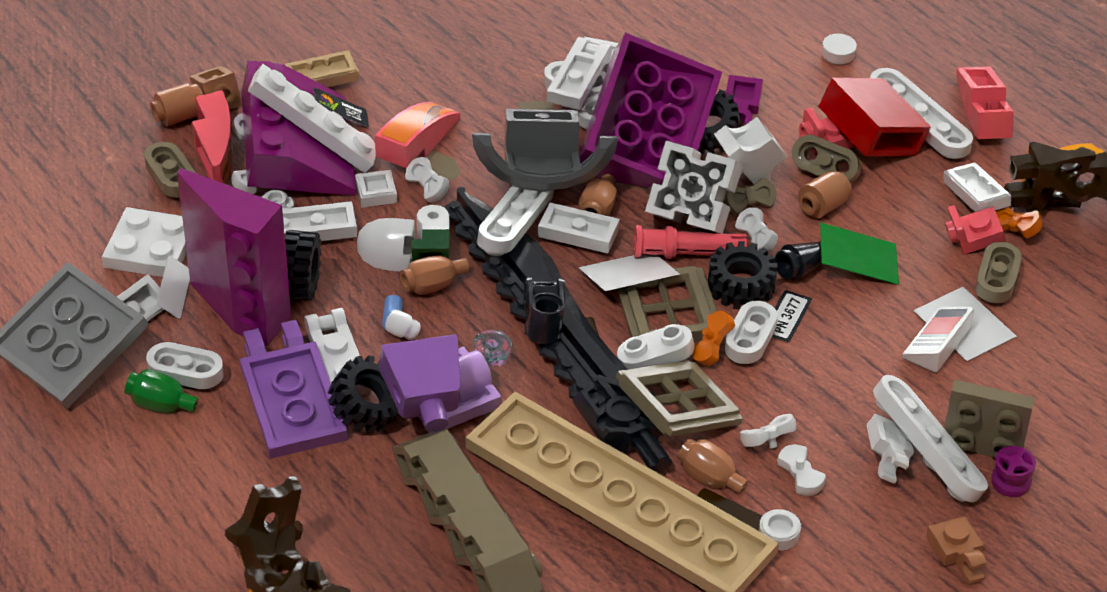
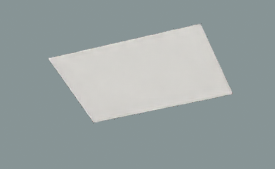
M633 255L579 267L604 291L680 275L658 255H641L640 258H634Z
M964 287L914 310L927 323L938 307L974 308L972 327L954 349L966 361L1017 337Z

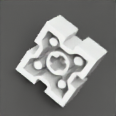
M666 141L658 165V170L665 173L663 184L653 183L645 212L677 223H681L683 215L689 216L687 224L709 232L723 234L731 208L723 203L726 191L735 193L743 165L734 159L709 152L707 153L706 160L703 161L700 160L701 153L694 148Z

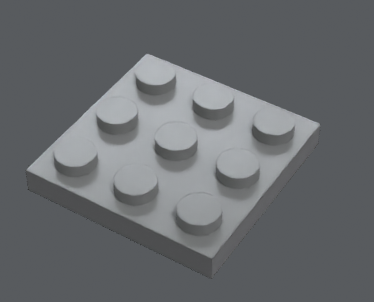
M67 262L0 329V358L68 409L149 324L144 316Z

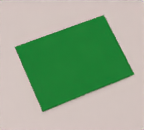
M820 222L822 264L899 285L896 243Z

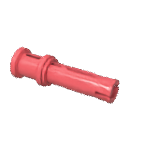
M635 225L633 253L634 258H640L641 255H664L665 259H672L676 257V254L711 256L713 253L716 254V249L720 246L726 249L727 243L732 242L734 247H738V241H745V247H747V235L677 231L673 226H667L666 229H643L642 225Z

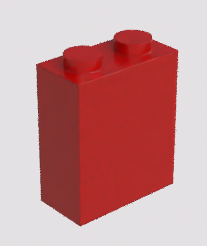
M832 78L818 106L864 156H917L931 129V126L884 78Z

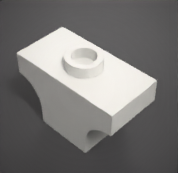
M758 117L740 128H729L725 125L714 134L729 156L727 158L743 165L741 174L744 173L753 184L762 178H766L771 182L772 171L787 158L775 137Z

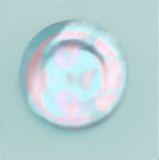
M486 330L474 338L473 351L478 350L484 356L489 367H496L505 364L510 359L512 342L510 337L502 331Z

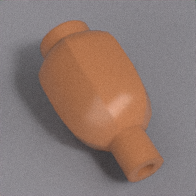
M604 174L601 179L591 180L580 196L579 209L609 216L617 196L614 176Z
M431 256L415 260L408 265L407 269L400 271L401 284L406 292L414 291L417 295L434 293L448 287L456 275L468 273L469 263L466 258L451 261L445 256Z
M689 438L678 452L677 459L683 462L686 474L707 487L720 489L727 486L741 494L748 484V480L735 472L732 458L708 440L702 439L695 442Z

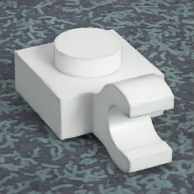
M874 414L866 426L871 449L882 457L878 467V475L880 478L895 484L897 481V467L907 469L909 459L914 454L912 442L901 435L899 426L894 421Z

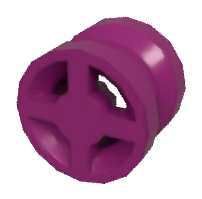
M1007 446L997 452L994 463L995 468L991 476L992 486L1004 496L1020 497L1025 495L1031 487L1032 475L1036 466L1035 457L1030 451L1019 446Z

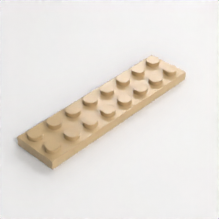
M516 391L466 437V449L707 592H743L778 554L779 543Z

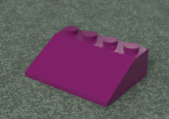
M625 32L611 57L579 152L580 164L595 151L600 136H618L614 155L610 162L596 176L602 178L604 174H611L614 176L615 182L651 188L653 183L662 185L665 173L658 170V165L665 142H673L698 151L722 71Z
M247 60L241 91L247 186L355 196L354 165L251 94L248 89L255 72L264 64L271 70H276L283 74L288 82L301 91L310 93L313 97L314 87L343 100H346V97L284 64ZM342 117L347 124H349V120Z
M181 168L177 172L190 285L234 333L244 337V331L258 328L264 345L268 346L281 330V323L287 322L291 318L282 205Z

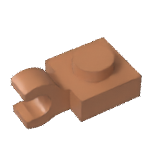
M966 516L928 526L926 538L944 566L956 563L967 584L984 581V575L979 569L987 566V561L983 555L984 544Z

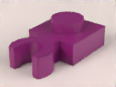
M729 75L725 93L726 97L730 94L734 98V103L737 102L740 121L746 125L752 121V114H758L763 79Z

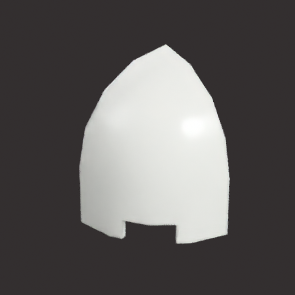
M384 218L367 223L359 231L357 252L363 261L375 268L389 271L407 269L408 265L412 262L411 243L412 239H415V221L410 219Z

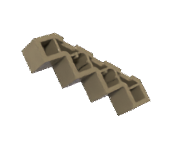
M448 430L429 432L391 447L404 485H417L430 524L443 525L456 564L470 566L479 592H538L543 590L540 581L542 568L539 560L533 553H530L529 548L514 528L509 516L503 512L486 487L480 474L475 471L458 446L456 439Z

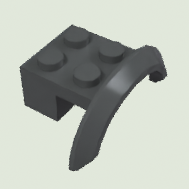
M506 109L505 160L494 149L490 133H472L473 148L481 163L491 174L501 181L514 186L541 191L566 189L585 183L598 175L610 162L618 142V136H600L595 151L580 164L578 154L579 118L577 110Z

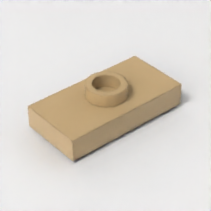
M349 50L284 64L327 88L359 80V70Z

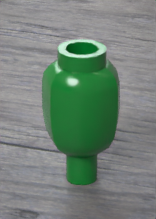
M151 369L143 370L141 373L131 372L124 389V393L132 397L135 405L152 412L167 414L180 408L193 413L198 404V398L184 393L181 384L176 379Z

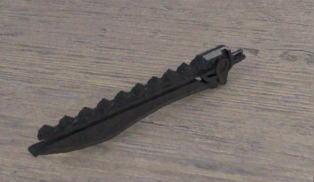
M457 188L456 201H451L444 206L449 213V220L458 223L455 226V235L472 243L468 246L469 255L484 260L482 274L499 281V283H496V294L513 301V303H510V314L526 320V311H524L523 307L525 277H532L533 281L556 282L561 276L553 259L527 233L523 235L513 250L500 256L486 253L479 247L477 238L480 225L493 208L466 193V188ZM565 285V306L561 337L552 344H539V355L557 363L553 366L554 376L571 383L572 386L568 387L569 398L573 399L577 410L599 440L624 453L636 451L648 468L658 474L664 473V468L671 466L672 460L657 440L660 436H663V433L620 388L619 381L615 376L618 371L627 370V368L591 327ZM526 323L524 324L525 335H527ZM649 391L653 396H657L654 392Z

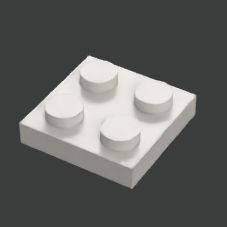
M126 207L102 255L103 267L163 277L168 256L170 255L182 263L187 253L182 216Z

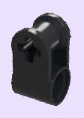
M525 277L523 307L524 311H526V333L536 343L552 344L561 337L565 306L564 278H558L556 282L533 281L532 277Z

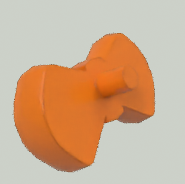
M1009 207L995 210L1003 231L1010 229L1011 231L1022 233L1025 238H1030L1036 235L1042 228V217L1038 211L1022 214L1014 212Z
M721 310L708 315V328L702 330L703 340L695 346L692 353L693 358L700 365L711 366L719 360L720 344L723 338L735 327V321L732 316Z

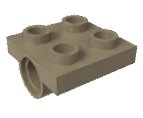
M954 380L944 429L963 451L996 458L997 452L1004 447L1019 446L1024 448L1035 398Z

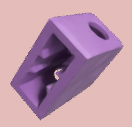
M457 335L382 345L379 369L400 416L404 418L422 416L425 430L430 432L439 431L447 427L449 422L446 412H452L458 408L461 392Z

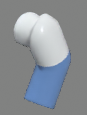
M397 295L387 296L384 301L382 318L384 330L399 338L404 336L407 340L415 339L421 330L420 323L417 320H413L411 315L402 312L403 299Z

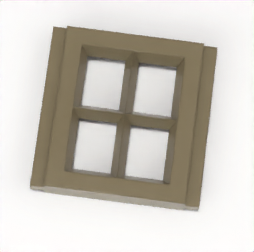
M695 266L674 268L680 275L617 288V294L630 336L636 337L658 330L650 329L646 316L648 314L667 312L670 325H678L674 311L694 309L699 324L685 326L691 330L694 342L702 341V330L708 328L707 317L717 311L703 268H696ZM686 284L691 299L670 301L666 286ZM659 288L663 302L643 305L638 290Z
M685 360L621 370L615 376L619 381L620 388L663 435L668 434L669 437L734 426L741 424L743 417L739 414L740 409L695 362ZM688 381L694 390L681 391L675 383ZM660 385L667 394L653 396L647 387ZM705 399L712 408L699 410L691 401ZM677 404L685 413L671 415L663 406Z

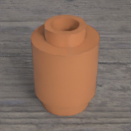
M184 83L155 93L154 101L150 103L155 120L157 122L162 121L164 126L168 127L197 117L195 97L203 95L200 87L197 84L189 85Z
M829 171L800 188L798 198L801 209L813 218L825 216L847 201L852 190L850 181L843 173L838 171Z

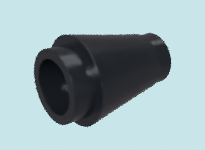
M821 241L784 245L775 255V263H777L779 275L784 279L799 280L821 266Z

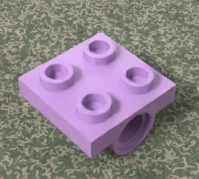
M464 346L458 348L461 384L459 403L456 410L446 412L449 424L442 430L486 414L501 405V395L492 384L489 366L484 356L478 350L468 353ZM418 416L423 423L422 416Z

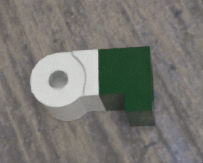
M427 205L418 211V239H412V262L431 256H445L449 259V213L444 207Z

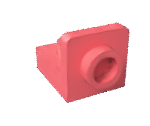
M812 108L804 109L803 123L799 125L800 137L815 135L847 149L854 148V144L829 118L820 120ZM812 149L814 155L817 156V150Z
M955 205L947 207L951 220L945 222V226L951 243L958 241L963 255L986 248L995 242L1006 241L1004 231L993 206L959 217Z

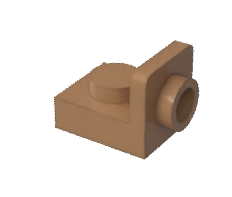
M218 66L189 76L191 85L197 84L203 95L223 90L229 110L242 105L235 74L229 69Z

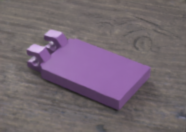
M296 320L281 323V329L284 334L282 335L284 349L267 353L258 328L243 332L246 342L244 348L247 357L240 358V369L270 459L347 440V429L342 423V414L336 417L333 411L337 405H329L328 399L331 397V394H328L331 383L316 341L304 344Z

